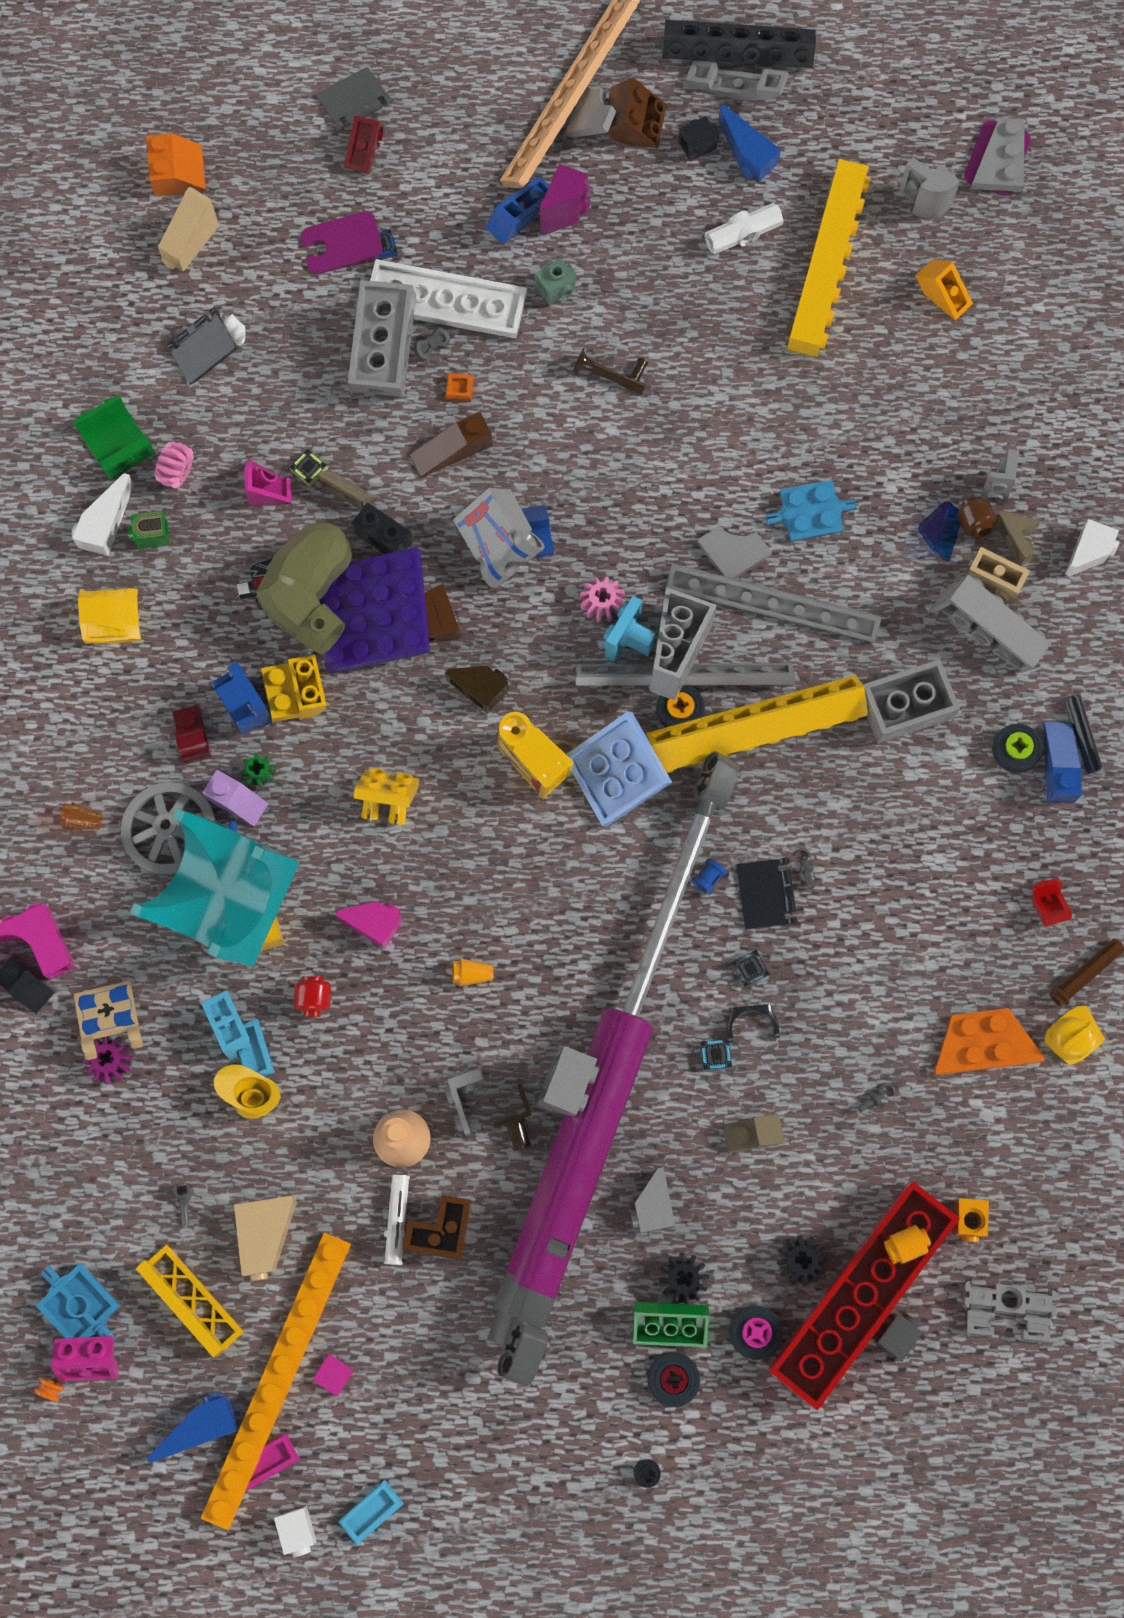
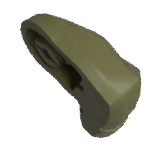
M312 523L303 528L274 555L257 589L258 602L267 616L282 630L296 637L297 641L321 655L331 649L345 628V623L327 605H321L319 602L328 591L331 583L349 567L352 552L349 540L337 526L330 523Z

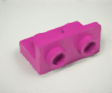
M113 1336L55 1339L51 1369L58 1382L118 1379L119 1366L113 1355L115 1343Z

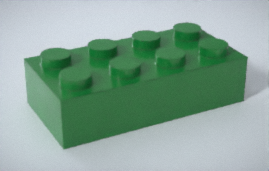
M634 1302L633 1344L707 1348L708 1305Z

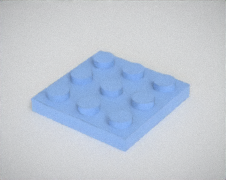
M626 712L566 754L574 762L572 773L602 827L609 826L672 783L632 712Z

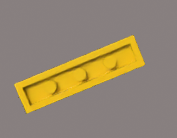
M167 1244L149 1261L144 1260L136 1268L140 1275L212 1357L221 1355L244 1333L242 1328ZM165 1254L174 1262L173 1275H162L154 1266ZM178 1267L185 1275H177ZM165 1278H173L172 1286ZM177 1278H188L193 1283L192 1297L180 1296L176 1292ZM197 1289L204 1297H196ZM184 1300H192L191 1307ZM196 1300L209 1301L212 1305L211 1319L198 1317L195 1313ZM216 1311H217L224 1319H216ZM204 1322H211V1330ZM215 1322H227L235 1331L223 1344L215 1336Z

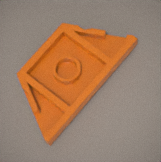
M1009 1008L957 1014L950 1017L939 1059L934 1069V1076L1041 1063L1045 1059Z

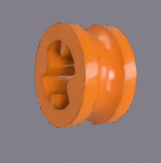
M40 1377L38 1380L40 1386L35 1388L33 1392L41 1397L58 1402L60 1399L58 1393L63 1391L65 1387L52 1380Z

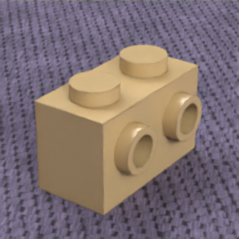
M980 547L966 575L969 574L978 578L983 583V587L991 594L998 595L1003 599L1004 603L1012 605L1030 570Z

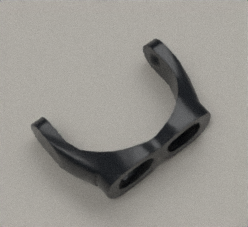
M771 1004L729 1008L730 1014L727 1021L729 1043H733L734 1038L732 1034L733 1022L741 1013L750 1010L759 1011L767 1015L773 1023L775 1038H780L779 1024Z

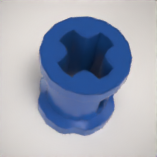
M708 858L705 861L706 865L697 877H692L691 882L705 894L711 895L713 893L712 888L721 876L723 877L727 874V871L718 862Z

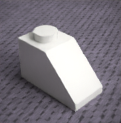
M1088 519L1081 530L1065 575L1072 576L1104 563L1109 555L1114 556L1119 546V541L1116 540L1119 530Z

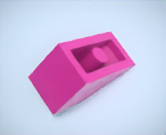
M378 901L338 910L335 914L339 921L384 949L403 922L401 915H399L400 910L388 902L385 905Z

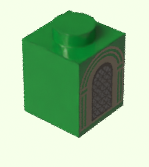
M163 511L131 515L132 525L127 527L130 541L135 542L138 549L170 545L168 520Z

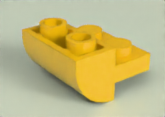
M315 654L288 659L286 664L261 668L272 722L299 718V720L307 719L321 714L326 709V701Z

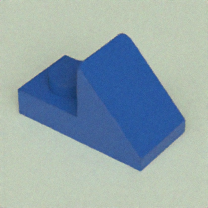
M545 505L521 509L532 528L531 532L544 544V549L534 558L554 555L549 516Z

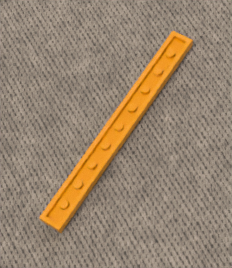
M327 1233L323 1234L201 1519L226 1530L230 1529L350 1249V1243Z

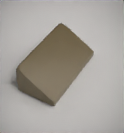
M321 471L318 474L322 488L362 510L367 502L370 504L374 498V495L333 471Z

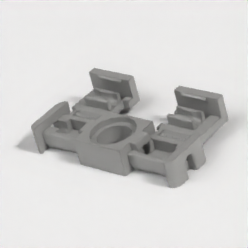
M970 1281L963 1285L962 1294L963 1309L967 1310L970 1305V1310L967 1311L965 1335L993 1337L994 1327H991V1317H994L995 1313L1018 1316L1025 1314L1023 1321H1027V1330L1023 1331L1021 1341L1049 1343L1051 1334L1050 1318L1054 1317L1057 1313V1307L1054 1306V1302L1057 1300V1293L1054 1290H1051L1049 1294L1026 1292V1287L995 1284L994 1288L970 1286ZM1004 1292H1011L1016 1296L1017 1304L1014 1308H1008L1002 1303L1001 1298ZM974 1327L989 1328V1331L974 1329ZM1028 1332L1043 1334V1336L1028 1335Z

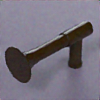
M585 348L582 349L573 373L577 370H587L642 395L646 384L639 380L645 367L648 365L646 359H637L635 368L629 377L592 361L584 352Z

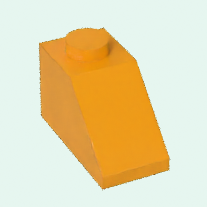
M932 259L915 275L923 293L954 320H957L973 304L953 262Z

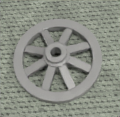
M167 782L148 787L133 798L122 818L121 839L127 854L139 867L160 876L176 875L183 858L176 840L178 838L185 840L181 825L172 819L176 808L183 810L191 799L202 810L201 813L196 815L216 821L213 809L201 793L184 784ZM163 795H181L170 812H167ZM152 799L155 800L158 811L156 817L140 811ZM135 819L152 825L151 828L135 836L132 834ZM165 823H170L171 825L168 829L164 830L162 828ZM156 836L148 859H146L138 852L136 845ZM164 842L168 843L175 864L156 863Z

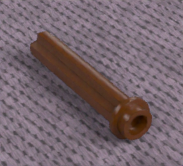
M1116 938L1112 939L1058 987H1052V992L1049 996L1059 1007L1070 1004V999L1124 952L1122 942Z

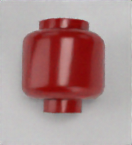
M302 976L301 981L295 983L294 1007L298 1011H304V1017H321V1011H326L330 1008L331 985L329 982L324 981L323 976Z

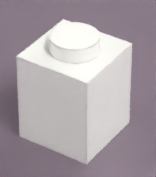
M307 1506L274 1518L284 1555L292 1553L295 1558L311 1552L310 1546L314 1545L317 1541Z

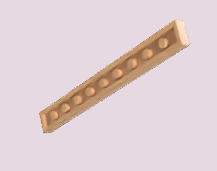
M640 0L611 1L500 179L504 187L521 189L529 182L530 177L565 124L566 119L578 103L579 98L589 85L597 69L601 66L602 61L612 48L633 11L637 8Z

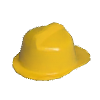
M1077 1006L1069 1010L1050 1026L1044 1040L1054 1053L1070 1065L1086 1058L1103 1043L1105 1038L1088 1007Z
M242 1065L223 1067L214 1078V1089L217 1095L225 1102L234 1106L237 1113L247 1119L267 1117L269 1112L278 1105L281 1098L280 1089L275 1082Z

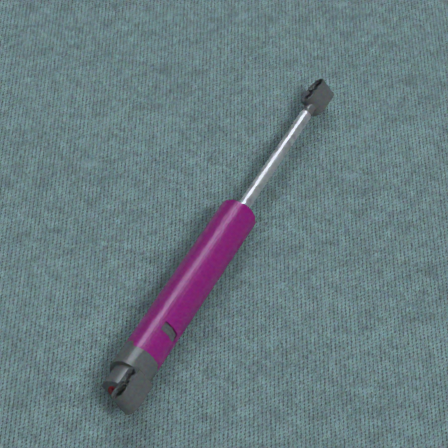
M717 751L711 752L706 757L695 784L693 796L700 803L623 1011L613 1008L604 1009L587 1055L597 1059L595 1066L599 1068L594 1083H588L584 1093L589 1095L583 1112L578 1111L575 1116L564 1115L493 1305V1309L498 1311L487 1339L504 1346L498 1360L497 1373L502 1378L524 1386L531 1384L537 1374L548 1342V1334L541 1328H545L654 1029L648 1021L639 1017L640 1011L714 810H721L726 806L739 774V764Z

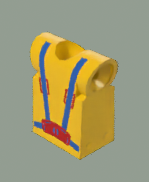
M510 712L501 719L497 739L498 749L503 755L507 756L516 770L544 799L571 774L574 762L539 728L532 725L529 718L523 713Z

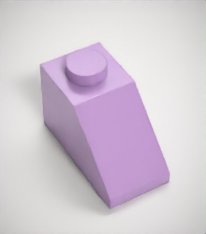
M216 770L202 792L208 802L255 827L268 806V803L261 797L219 770Z

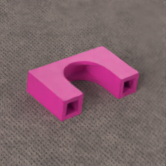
M35 903L24 909L25 912L15 917L10 915L0 919V944L8 940L27 942L34 952L43 975L49 980L76 968L52 911L46 904Z

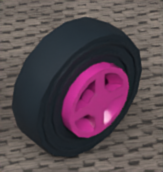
M748 1306L740 1310L733 1318L730 1326V1340L735 1350L743 1357L751 1360H764L774 1355L783 1339V1328L778 1316L770 1309L762 1306Z

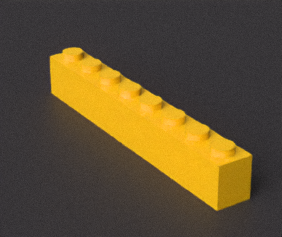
M842 159L838 160L787 350L815 357L818 356L820 348L825 350L829 334L824 333L826 326L831 327L835 311L830 310L831 304H837L841 288L836 287L837 282H843L847 266L842 265L843 260L850 257L853 243H848L850 236L855 237L859 221L854 219L856 214L861 215L865 199L860 198L861 193H867L871 177L866 176L869 167L867 165Z
M853 675L648 732L646 737L665 771L670 773L677 768L701 764L713 751L728 756L738 751L752 750L756 746L777 743L781 739L803 736L813 730L828 729L838 723L856 721L860 717L868 715L865 687L857 676Z

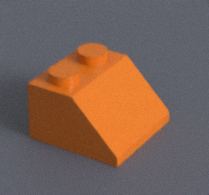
M173 133L146 136L149 179L155 197L184 194L189 187L198 192L206 191L201 144Z

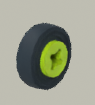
M1020 723L1010 724L1001 729L996 735L992 751L994 759L1003 769L1013 773H1022L1034 768L1039 762L1043 752V744L1037 731L1030 726Z

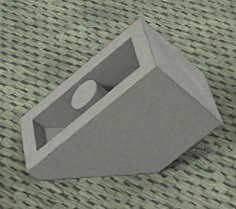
M664 1167L656 1170L635 1202V1210L630 1211L633 1228H639L640 1234L675 1226Z

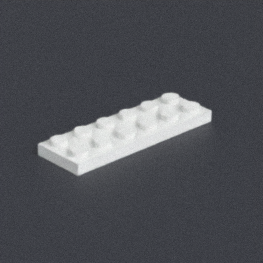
M378 259L375 260L370 281L413 285L416 293L415 320L517 338L527 296L526 287ZM384 311L382 313L389 314L390 311Z

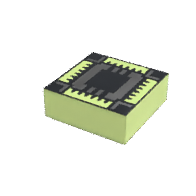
M308 449L290 466L291 472L309 487L318 479L319 472L328 469L327 465Z

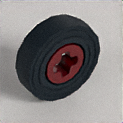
M678 1352L665 1353L657 1357L650 1366L647 1374L648 1388L652 1396L660 1404L668 1407H681L690 1403L697 1395L700 1387V1373L696 1364L688 1356ZM675 1371L676 1375L682 1376V1381L678 1382V1388L673 1389L671 1384H666L665 1379L670 1377L669 1372Z

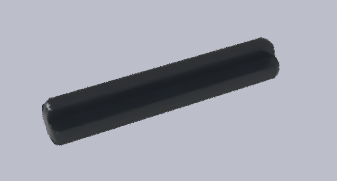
M1069 696L1065 699V703L1086 772L1088 774L1099 772L1102 769V764L1081 696Z

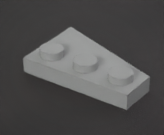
M999 117L970 189L1022 191L1024 186L1025 119Z

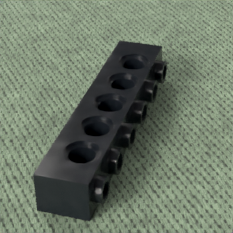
M665 19L662 58L813 68L816 29Z

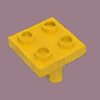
M379 768L365 769L354 789V799L363 800L361 817L367 819L370 814V820H377L379 818V804L383 803L390 805L389 823L394 824L397 819V825L405 824L406 810L409 808L418 790L419 778H413L408 773H397L396 775L385 773L383 769Z

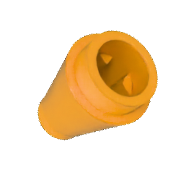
M462 958L452 963L453 984L466 986L493 981V964Z

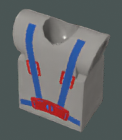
M488 488L453 519L475 559L480 562L483 579L492 588L501 586L518 570L522 563L529 562L544 549L543 542L531 532L532 528L511 489Z

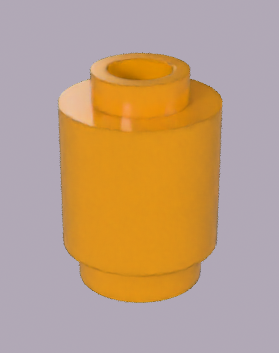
M916 1225L890 1235L889 1240L884 1241L885 1249L893 1264L898 1262L904 1264L927 1254V1246L931 1245L925 1229L919 1230Z

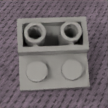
M912 157L906 164L899 192L915 203L912 211L914 215L921 218H936L945 214L951 208L960 180L952 171L946 170L940 165L933 172L925 163L919 162Z

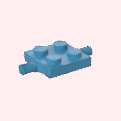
M833 480L780 489L781 512L766 514L767 525L783 522L788 531L790 542L842 533L841 512L856 510L857 505L855 498L839 501L835 494Z
M79 1263L69 1274L62 1277L50 1265L40 1273L50 1283L51 1287L47 1295L36 1307L64 1338H82L97 1335L98 1337L113 1336L114 1340L117 1339L105 1325L122 1305L83 1263Z

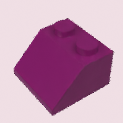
M559 164L540 206V234L547 235L579 222L582 214L586 215L588 213L591 200H588L591 186L588 185V174Z

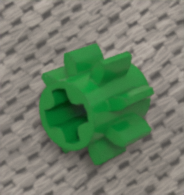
M254 753V758L250 760L244 759L246 769L241 770L240 773L244 777L249 776L246 780L249 787L254 782L258 784L260 789L263 788V783L267 781L273 783L270 773L276 772V768L274 765L267 766L271 761L268 755L262 759L259 758L257 753ZM261 766L260 774L255 775L254 772H256L257 767Z

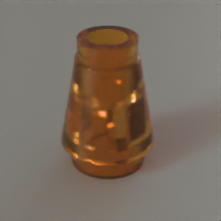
M71 802V804L64 803L60 816V825L66 826V829L100 830L103 814Z

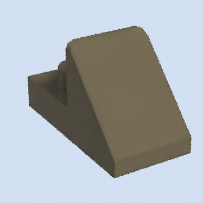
M1007 511L999 512L995 525L1019 566L1029 563L1035 553L1031 540L1025 538V536L1035 532L1039 521Z
M779 1115L757 1116L750 1120L722 1125L728 1154L785 1143Z

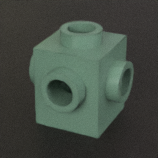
M559 258L554 262L546 263L540 271L535 273V287L547 303L552 305L558 300L566 299L572 295L575 290L577 275L570 264L566 265L562 258Z

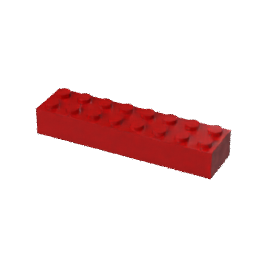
M914 1181L908 1182L766 1371L812 1409L818 1411L960 1218ZM913 1225H916L919 1230L924 1228L931 1242V1245L927 1246L928 1253L904 1264L900 1262L893 1264L885 1249L884 1241L889 1240L890 1235Z

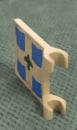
M130 981L74 994L81 1046L86 1060L97 1058L94 1039L118 1033H128L132 1049L143 1046Z

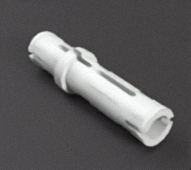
M391 1175L387 1231H384V1237L387 1238L384 1264L402 1265L410 1176Z

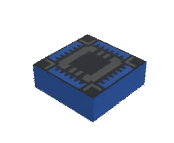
M391 230L379 232L382 253L376 259L383 260L397 256L398 252Z

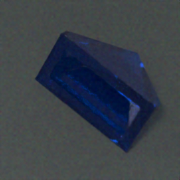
M944 501L918 527V531L930 549L945 561H950L960 528V523L957 519L959 509L950 501Z

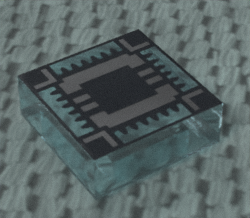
M757 950L731 962L743 988L770 975Z

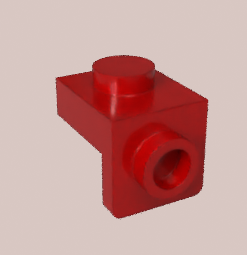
M1060 878L1042 880L1033 885L1032 902L1045 927L1072 919V911L1061 893L1062 882Z

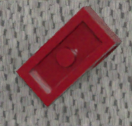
M354 116L344 168L370 174L375 149H379V141L383 138L384 128L380 121Z
M196 705L173 711L172 714L177 731L175 736L176 743L184 764L187 765L212 758L200 706Z

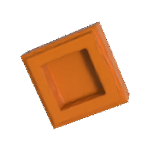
M447 373L445 400L471 402L474 376Z

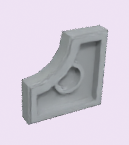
M602 88L583 92L565 131L568 137L575 138L607 133L609 131L616 110L611 105H605L606 93Z
M718 526L697 540V544L722 576L737 579L772 555L771 550L757 532L748 536H735Z

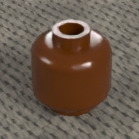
M970 497L963 501L962 507L957 512V519L964 533L979 539L993 532L997 516L989 501L984 498L977 499L976 497Z

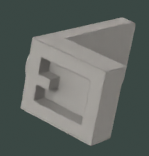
M480 1068L447 1079L449 1087L444 1088L449 1105L455 1103L458 1112L457 1115L453 1116L458 1132L464 1131L466 1137L472 1134L458 1091L463 1090L464 1094L480 1089L479 1084L484 1083Z

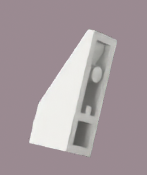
M122 474L81 514L79 522L74 524L72 538L78 548L109 556L134 486L129 474Z

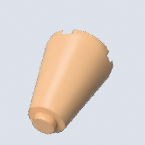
M395 1110L386 1114L376 1125L373 1134V1145L377 1155L386 1164L398 1168L410 1167L420 1162L427 1153L431 1142L430 1130L425 1120L417 1113L409 1110Z

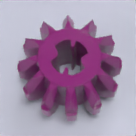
M106 1036L103 1038V1044L100 1040L94 1039L97 1058L91 1060L83 1059L84 1064L91 1065L86 1070L87 1075H94V1081L98 1083L104 1079L108 1085L112 1084L113 1075L118 1081H122L123 1076L120 1071L123 1070L128 1073L131 1071L130 1067L124 1065L125 1062L133 1061V1056L125 1055L131 1049L130 1046L127 1044L122 1045V1039L119 1037L112 1041L110 1036ZM104 1056L113 1058L111 1064L105 1063L102 1060Z

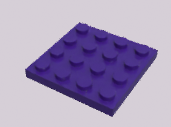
M417 547L350 562L349 567L331 583L328 591L320 599L321 605H327L345 623V628L339 639L330 650L324 653L325 671L328 673H337L430 653L421 550Z

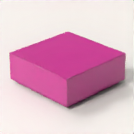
M328 1354L312 1380L335 1396H338L354 1370L331 1354Z

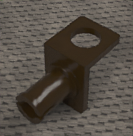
M521 1082L517 1083L525 1111L493 1122L495 1128L502 1125L504 1127L507 1126L514 1151L522 1149L518 1137H521L524 1148L532 1145L523 1122L526 1117L532 1114Z

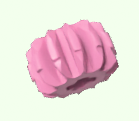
M168 442L162 448V452L155 464L154 474L156 481L161 482L162 485L167 487H181L183 482L186 481L193 465L194 456L192 449L180 442Z
M606 576L604 582H600L597 577L593 579V585L586 582L584 585L585 591L580 593V599L583 601L580 607L582 610H587L586 616L588 619L596 614V622H601L602 616H605L606 620L610 622L612 621V614L617 616L620 607L625 602L622 599L625 592L623 589H618L619 583L617 581L609 584V578ZM600 596L606 597L605 602H599Z

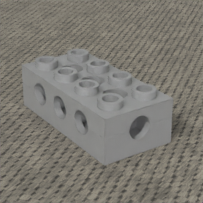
M360 280L348 375V385L352 392L404 397L416 303V293L413 285ZM390 311L388 315L380 316L382 312ZM387 336L385 341H377L380 337ZM377 362H384V364L381 367H374V365Z

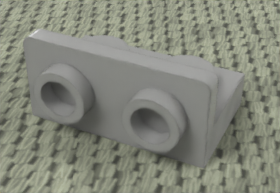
M1008 449L1005 459L1000 458L998 470L996 472H988L981 491L982 498H987L991 503L1007 502L1016 479L1019 450Z

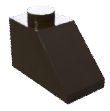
M488 666L452 668L445 672L446 681L487 714L509 691L508 678L500 670L495 669L493 671Z

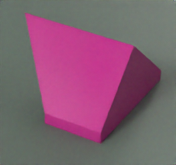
M249 459L244 467L245 493L250 506L291 504V479L287 477L283 479Z

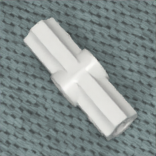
M772 203L751 213L747 211L738 212L730 218L728 223L705 232V240L709 250L715 255L738 244L746 246L745 243L749 241L755 242L761 234L783 225L784 220L778 205Z

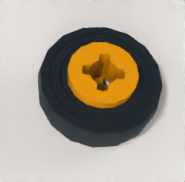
M689 685L682 686L676 700L659 695L656 702V715L659 722L665 728L702 718L705 713V703L701 694Z

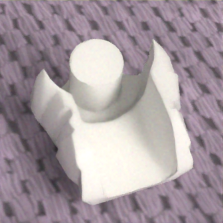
M233 314L229 317L224 316L222 320L237 346L242 345L245 342L246 336L245 326Z

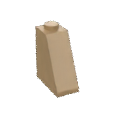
M192 187L186 190L158 245L162 262L170 269L176 267L182 272L219 227L211 199Z
M286 1196L234 1204L241 1274L245 1277L250 1276V1281L268 1279V1273L275 1272L296 1206V1197Z

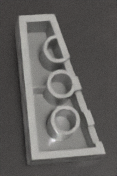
M969 574L948 585L930 609L937 615L940 611L951 618L949 623L956 628L961 627L972 632V639L984 646L992 645L994 647L992 650L994 654L1022 673L1033 669L1051 645L1042 631L1032 628L1025 622L1024 617L1020 613L1009 609L1001 597L991 594L983 587V583L978 578Z
M666 587L650 692L676 700L712 628L717 605Z

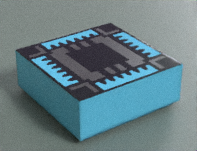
M729 1039L700 1042L703 1071L732 1068Z

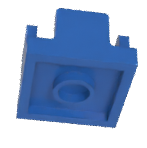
M238 662L228 666L229 672L211 683L242 735L259 725L265 727L272 723L264 703Z

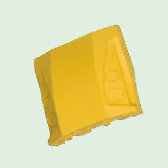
M133 588L97 591L80 589L78 595L79 624L84 643L117 644L141 641L137 602L138 590Z

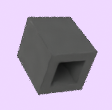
M904 1313L902 1316L894 1314L874 1343L897 1361L903 1362L923 1332L917 1328L919 1323L907 1313Z

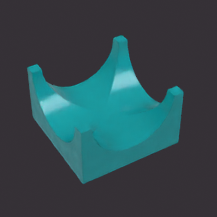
M176 808L172 819L181 825L185 836V848L180 867L173 880L163 892L150 901L134 903L130 914L175 930L209 947L208 954L216 958L254 967L300 861L216 821Z

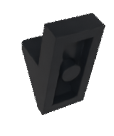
M10 957L0 969V985L35 1014L55 994L51 988L13 957Z

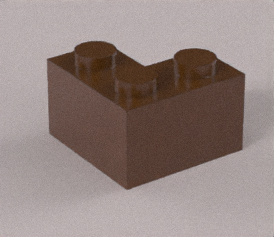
M442 1195L437 1225L407 1221L403 1251L463 1260L472 1201L470 1199Z

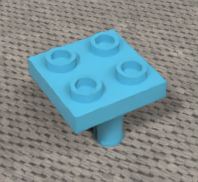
M632 596L629 603L624 602L617 614L619 619L616 625L611 624L604 635L606 640L603 645L605 658L615 663L622 649L627 646L646 657H649L655 646L654 640L657 633L638 624L641 619L642 600Z

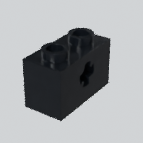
M368 502L351 522L354 534L383 554L408 549L413 543L410 530Z

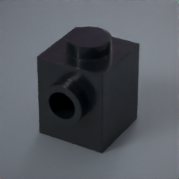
M706 116L698 120L694 119L688 122L686 126L679 128L678 143L691 162L717 149L719 131L715 124H711Z

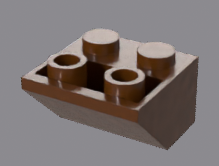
M633 77L612 86L608 105H611L616 110V114L606 134L618 143L657 149L659 147L667 104Z

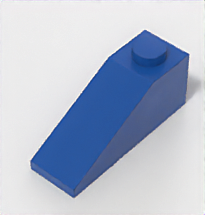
M723 104L720 107L718 121L742 173L747 178H753L759 183L779 163L781 149Z
M538 176L497 205L485 228L504 245L514 238L540 212V206L550 185Z
M1044 722L1047 802L1075 803L1082 796V779L1072 723Z
M220 1392L203 1397L204 1404L196 1406L147 1457L148 1463L150 1464L238 1431L239 1426L229 1395L221 1397Z

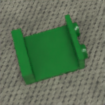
M119 395L104 400L100 406L91 411L83 412L73 421L109 480L155 454L146 435H143Z

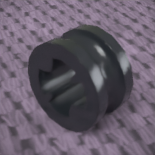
M643 1459L635 1465L634 1478L640 1486L650 1488L659 1482L661 1471L655 1461ZM645 1464H649L650 1469H655L656 1471L655 1477L651 1476L653 1480L650 1482H646L644 1477H639L638 1475L639 1469L643 1471L642 1466Z

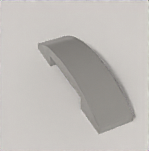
M693 60L686 77V83L695 88L727 98L758 101L780 97L789 74L787 71L764 69L762 75L718 69L717 62Z

